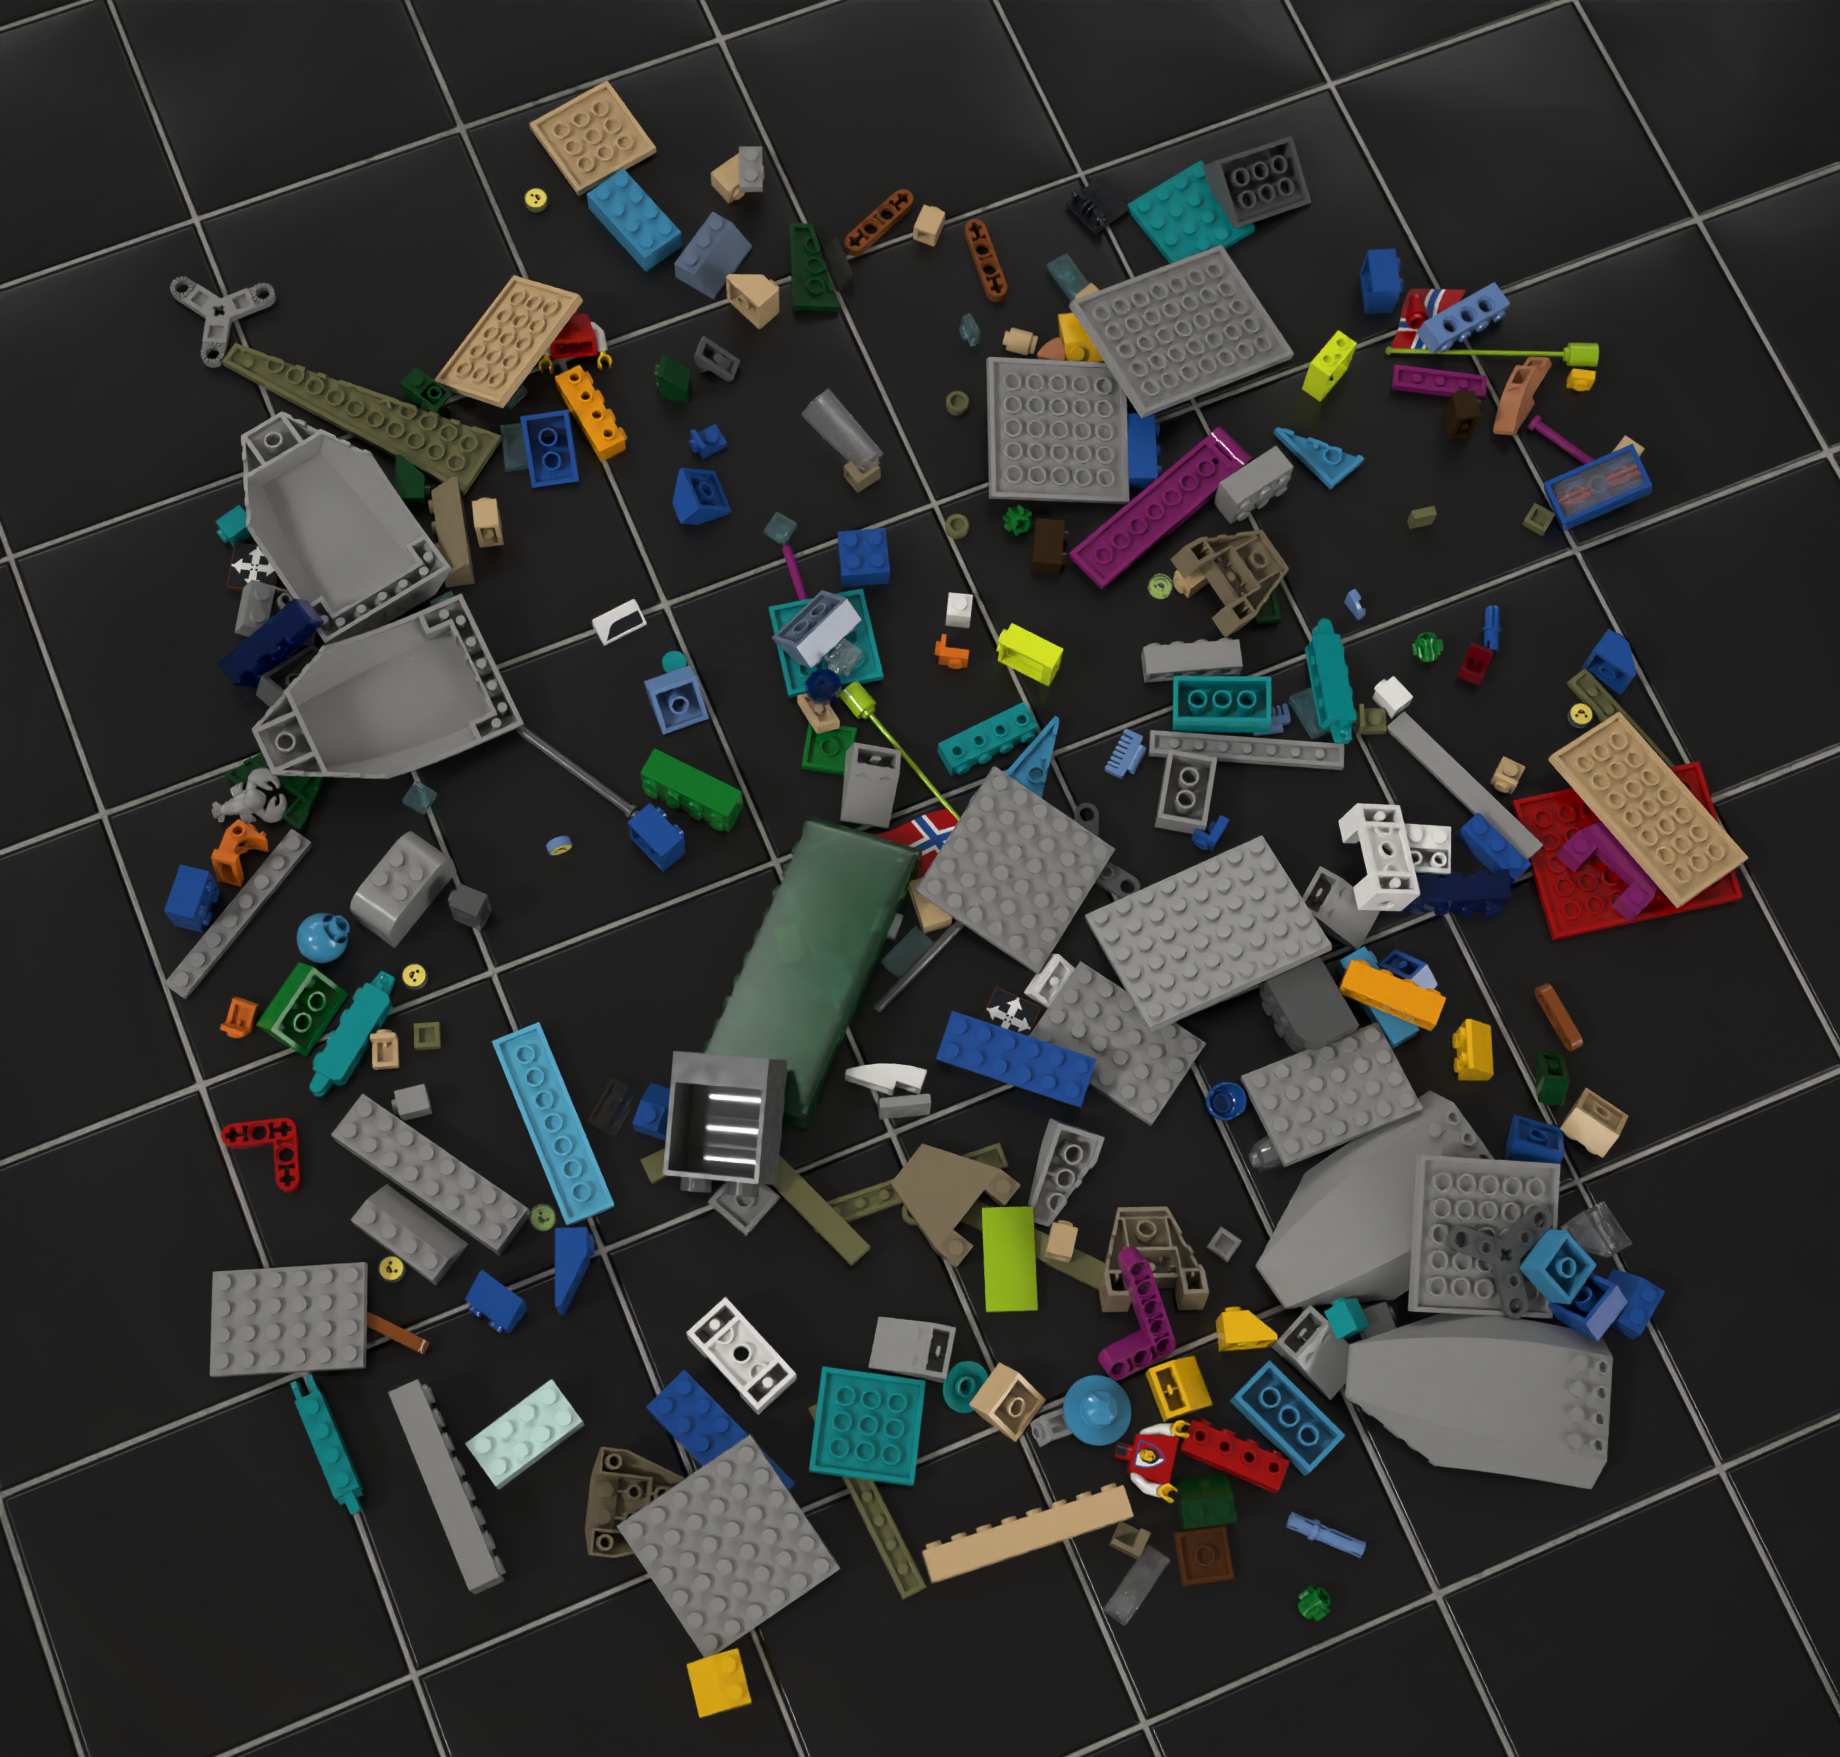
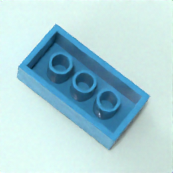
M624 169L587 193L589 209L646 272L682 247L681 231Z
M1270 1360L1230 1400L1304 1476L1309 1474L1346 1436Z

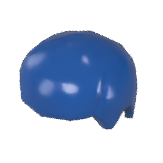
M1219 1083L1207 1093L1206 1107L1209 1114L1217 1120H1232L1243 1113L1246 1108V1094L1244 1089L1236 1083Z

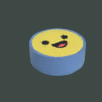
M560 836L549 841L546 847L549 855L555 856L570 850L572 843L568 836Z

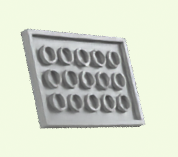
M1081 961L1029 1035V1037L1097 1059L1089 1086L1150 1126H1152L1206 1045L1204 1041L1174 1022L1150 1033L1127 991Z
M1378 1022L1360 1028L1354 1033L1321 1049H1307L1242 1075L1240 1079L1284 1167L1418 1114L1423 1109Z
M359 1262L213 1272L210 1376L228 1377L366 1368L368 1264Z

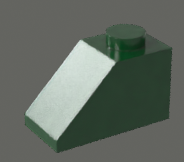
M396 454V492L407 508H427V499H431V485H427L425 476L401 454Z
M1539 1051L1536 1073L1538 1102L1548 1106H1564L1570 1081L1564 1055Z

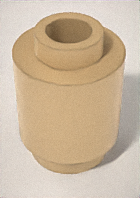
M1011 327L1010 332H1005L1003 345H1007V351L1023 355H1034L1038 336H1034L1032 332Z

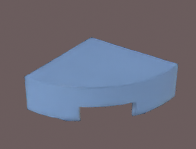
M1353 589L1347 594L1344 603L1357 620L1365 617L1366 610L1360 606L1359 600H1361V596L1357 590Z

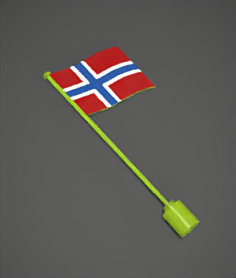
M1410 289L1403 303L1398 331L1391 347L1388 346L1385 349V353L1387 355H1390V353L1431 354L1416 332L1418 330L1410 328L1406 322V315L1412 295L1420 294L1423 296L1430 319L1460 302L1466 290ZM1568 343V346L1563 348V352L1447 350L1442 353L1440 350L1435 354L1563 357V361H1566L1567 366L1596 367L1599 358L1598 343Z
M855 681L847 686L839 697L858 719L870 717L897 750H901L902 757L946 808L920 816L895 830L875 834L877 839L912 880L923 878L960 817L873 715L876 711L874 707L877 703L862 685Z

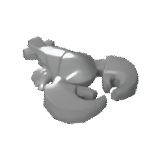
M260 767L252 770L248 776L245 790H243V782H240L230 788L234 798H231L223 805L217 801L212 804L213 809L211 811L213 817L217 818L218 822H224L225 815L240 814L242 822L251 823L256 821V818L252 815L255 813L262 820L271 824L281 821L283 819L282 816L288 809L284 794H279L280 803L278 806L275 805L276 796L272 797L265 810L263 806L266 802V795L256 789V786H259L266 790H273V787L267 784L268 781L273 782L277 789L280 788V781L277 775H272L271 770L268 768Z

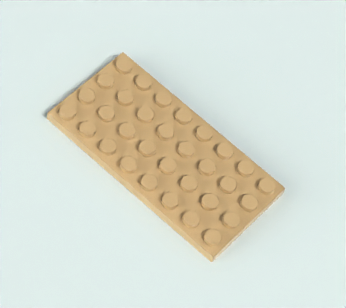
M1617 712L1558 750L1548 759L1677 909L1748 859V856L1620 712Z

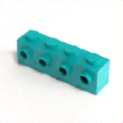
M1022 702L938 743L937 752L951 776L957 773L962 775L977 763L985 764L993 758L992 756L1000 752L1005 754L1012 750L1014 745L1033 740L1037 734L1038 725L1025 702Z

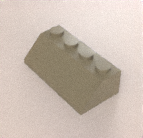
M455 476L431 491L432 500H428L430 514H435V521L431 522L433 536H438V543H434V545L451 567L450 573L444 580L446 587L475 583L463 496L458 477Z

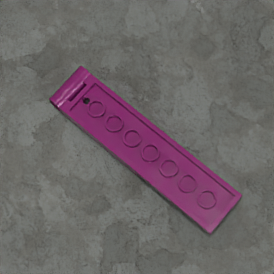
M1221 426L1217 427L1210 435L1072 550L1069 557L1103 589L1166 534L1170 535L1216 496L1219 483L1252 462L1253 458Z

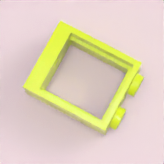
M1338 330L1310 363L1302 389L1321 402L1348 370L1357 343Z
M1011 623L1009 629H1003L999 636V645L996 649L999 652L998 661L1049 687L1060 668L1064 649Z

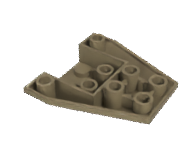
M600 1447L590 1479L585 1523L588 1555L617 1558L634 1554V1551L617 1525L685 1478L629 1450Z

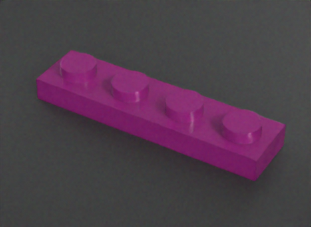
M1395 364L1391 389L1451 397L1452 393L1458 390H1475L1477 399L1484 401L1486 397L1487 376Z

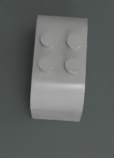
M409 831L405 833L392 846L356 891L350 904V910L355 920L395 948L457 872L454 862L414 832Z

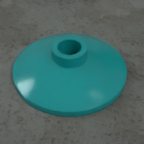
M962 1361L954 1365L947 1373V1378L943 1384V1395L947 1405L954 1411L959 1413L974 1411L969 1404L988 1379L987 1372L980 1364L973 1361Z

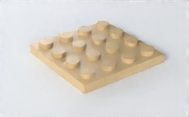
M608 81L601 83L529 123L530 129L578 196L603 183L620 170H626L656 153L655 145Z

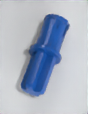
M1488 606L1485 610V627L1482 628L1484 647L1497 654L1499 652V633L1502 632V629L1499 627L1500 608L1498 606Z

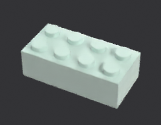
M551 1379L465 1444L494 1485L501 1489L585 1425Z

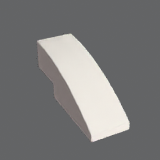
M871 1064L847 1069L845 1080L893 1096L896 1087L920 1094L927 1070L901 1064Z

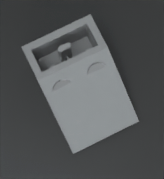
M251 580L243 588L235 633L258 640L302 645L314 644L316 630L288 590Z
M855 742L846 751L840 821L888 829L900 774L901 750Z
M1321 866L1318 868L1302 897L1323 932L1356 951L1360 949L1380 913L1378 910H1358L1353 887L1343 878Z
M1309 1305L1276 1341L1272 1348L1325 1397L1331 1400L1346 1383L1349 1344L1344 1339L1337 1340L1329 1321Z
M879 1317L869 1368L944 1383V1380L947 1378L956 1327L931 1322Z

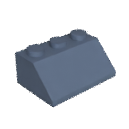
M712 212L674 263L675 277L715 300L726 285V277L729 274H734L752 249V245L732 222Z
M822 590L772 639L797 663L812 668L818 665L822 657L830 650L837 647L839 641L846 634L851 633L855 629L861 618L847 598Z

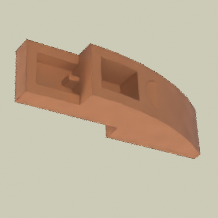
M1528 357L1523 366L1516 365L1505 386L1498 406L1493 428L1494 434L1516 435L1535 404L1532 396L1552 365L1550 358Z

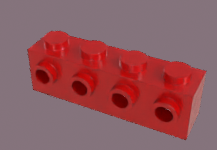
M1197 1418V1421L1193 1419L1190 1421V1425H1188L1185 1432L1190 1435L1188 1438H1183L1178 1452L1273 1493L1279 1491L1290 1462L1284 1459L1285 1455L1273 1449H1270V1452L1260 1448L1261 1445L1250 1439H1246L1245 1442L1235 1438L1236 1434L1227 1429L1218 1431L1211 1428L1212 1424L1206 1420Z

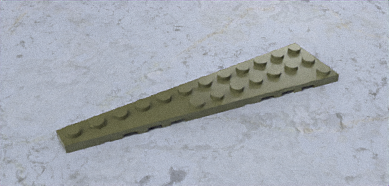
M237 343L232 346L222 360L225 367L394 458H396V454H401L421 473L440 483H444L448 479L457 476L462 495L466 494L502 441L501 435L461 424L458 420L441 417L438 413L418 409L415 405L400 402L398 399L343 380L337 381L327 377L326 374L320 372L317 374L306 370L303 366L291 365L284 362L283 359L268 356L263 352Z

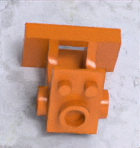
M239 819L226 829L219 849H214L211 856L218 882L242 887L244 875L239 857L250 849L269 852L268 841L263 831L259 833L252 824H245ZM240 843H244V844H245V845L242 846V847H239V846H238Z

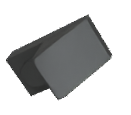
M705 336L701 337L694 355L699 373L710 370L727 382L733 380L741 361Z

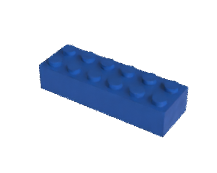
M954 1011L951 1012L936 1057L938 1061L1081 1109L1097 1063L1095 1058Z
M685 1370L646 1406L648 1412L701 1467L748 1436ZM763 1451L790 1492L795 1487V1483Z

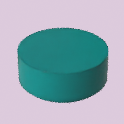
M678 651L668 652L662 660L663 670L667 674L687 667L685 656Z

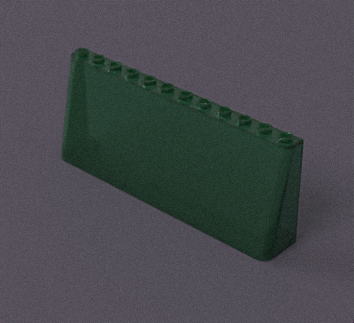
M811 817L810 821L805 820L802 826L801 833L803 836L800 842L796 841L793 846L791 863H786L784 866L781 885L777 884L773 891L772 898L774 901L771 907L767 906L763 913L762 920L764 923L761 929L757 928L754 933L752 950H747L742 962L744 965L741 973L736 974L732 984L735 988L731 996H726L722 1009H725L722 1017H717L712 1028L714 1032L711 1041H706L702 1053L787 1060L782 1120L806 1130L817 1109L816 1099L909 884L912 880H916L923 864L921 849L816 817Z

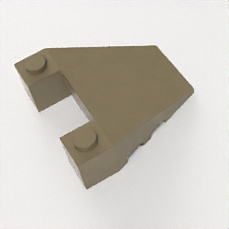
M1263 530L1240 532L1231 536L1223 534L1214 538L1200 537L1184 546L1171 558V561L1184 579L1201 570L1222 600L1225 607L1212 617V620L1225 638L1240 630L1257 615L1271 592L1289 570Z
M923 1143L891 1182L895 1192L916 1221L934 1252L954 1268L960 1264L973 1245L953 1229L983 1192L1000 1207H1003L1021 1186L999 1168Z
M1118 1207L1099 1286L1102 1312H1128L1131 1298L1118 1263V1255L1124 1248L1129 1246L1136 1247L1148 1261L1158 1289L1174 1288L1178 1310H1203L1209 1295L1205 1270L1201 1264L1198 1265L1193 1256L1194 1251L1184 1241L1182 1231L1168 1207Z

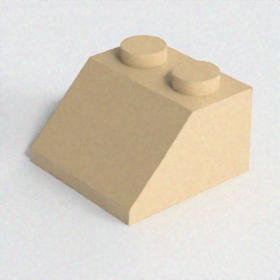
M729 274L726 277L727 300L759 330L780 313L779 287L773 280H768L764 275Z
M1585 1088L1566 1116L1560 1129L1564 1131L1568 1138L1577 1140L1589 1152L1598 1154L1603 1158L1620 1136L1628 1115L1588 1088Z
M999 1363L969 1405L983 1419L1016 1442L1046 1399L1019 1372Z

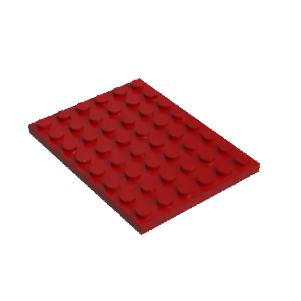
M1700 762L1670 767L1672 772L1719 824ZM1570 788L1518 799L1512 802L1516 819L1543 844V847L1529 859V862L1531 863L1530 867L1552 940L1738 901L1743 898L1735 871L1733 870L1678 909L1658 887L1654 898L1629 922L1612 907L1629 885L1599 858L1592 854L1574 873L1556 857L1562 847L1579 830L1601 822L1576 791Z

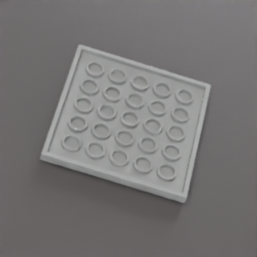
M988 357L986 359L989 499L1127 504L1129 502L1127 397L1106 363Z
M994 766L914 892L1034 973H1039L1115 849Z
M1417 1154L1408 1311L1505 1316L1500 1309V1298L1497 1294L1492 1264L1451 1250L1446 1243L1447 1232L1454 1226H1463L1500 1239L1519 1218L1521 1219L1531 1207L1535 1206L1545 1207L1550 1211L1552 1225L1549 1229L1557 1230L1560 1164ZM1540 1212L1534 1217V1223L1537 1227L1543 1224L1542 1221H1544V1217H1542ZM1461 1232L1455 1237L1457 1246H1461L1465 1242V1235ZM1536 1243L1519 1259L1520 1265H1522ZM1501 1250L1502 1257L1500 1259L1507 1260L1506 1253L1508 1250ZM1522 1272L1528 1301V1310L1523 1317L1553 1318V1313L1548 1307L1550 1302ZM1516 1298L1512 1299L1509 1305L1512 1312H1516L1520 1307L1518 1306L1520 1303H1518Z
M751 1434L617 1525L704 1658L719 1653L840 1569V1566Z

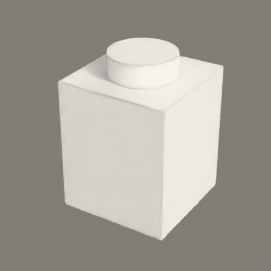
M949 592L945 626L969 628L973 595Z
M1393 676L1388 681L1383 679L1375 686L1374 689L1376 691L1372 700L1380 708H1385L1386 715L1392 720L1409 706L1413 696Z

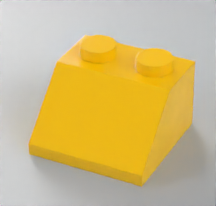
M1073 312L1058 314L1060 339L1065 349V361H1104Z
M1241 1307L1225 1308V1312H1222L1216 1320L1219 1351L1268 1348L1278 1339L1277 1333L1249 1310L1241 1311Z
M738 1648L687 1664L700 1718L752 1704Z

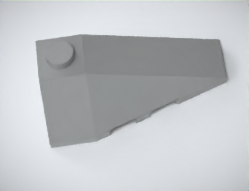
M1050 1118L1041 1144L1027 1207H1033L1034 1223L1047 1227L1052 1224L1067 1203L1068 1197L1075 1188L1079 1187L1087 1171L1090 1168L1092 1169L1097 1162L1105 1137Z

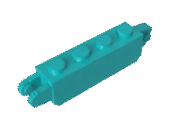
M1322 618L1318 622V626L1316 625L1312 629V641L1305 648L1318 723L1324 731H1331L1335 744H1348L1352 740L1351 725L1356 721L1357 711L1352 701L1353 690L1349 685L1348 666L1345 665L1344 645L1341 643L1340 634H1334L1330 620Z
M381 971L371 984L366 982L363 988L360 987L355 992L352 1006L350 1009L344 1010L337 1030H333L326 1040L327 1046L313 1060L314 1067L312 1069L316 1074L312 1078L309 1088L314 1096L318 1098L325 1097L333 1084L341 1086L345 1085L371 1043L370 1034H376V1031L380 1029L393 1008L389 997L396 981L393 976Z
M309 1374L306 1376V1382L312 1393L303 1397L302 1389L297 1381L290 1383L296 1397L295 1404L334 1499L340 1505L346 1503L350 1514L355 1515L362 1511L358 1497L363 1495L361 1492L363 1488L327 1400L318 1389L313 1375Z

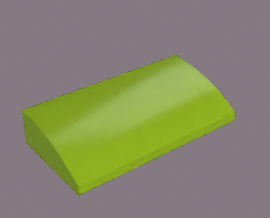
M1033 1207L982 1208L986 1312L1037 1311Z

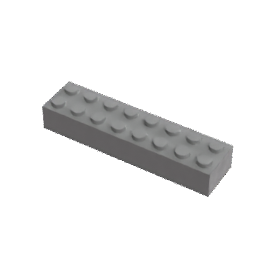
M364 1094L359 1097L331 1134L334 1140L499 1256H501L531 1215L529 1209Z
M417 1379L388 1392L469 1591L477 1594L503 1582L502 1574L506 1573L501 1558L498 1556L494 1557L492 1550L496 1548L491 1534L483 1530L482 1525L486 1523L481 1510L477 1506L474 1507L472 1500L476 1499L471 1485L462 1479V1476L466 1474L457 1456L453 1457L452 1451L456 1449L450 1435L448 1436L447 1432L443 1433L442 1427L446 1425L440 1411L432 1406V1403L436 1402L431 1388L428 1387L427 1383L423 1385Z

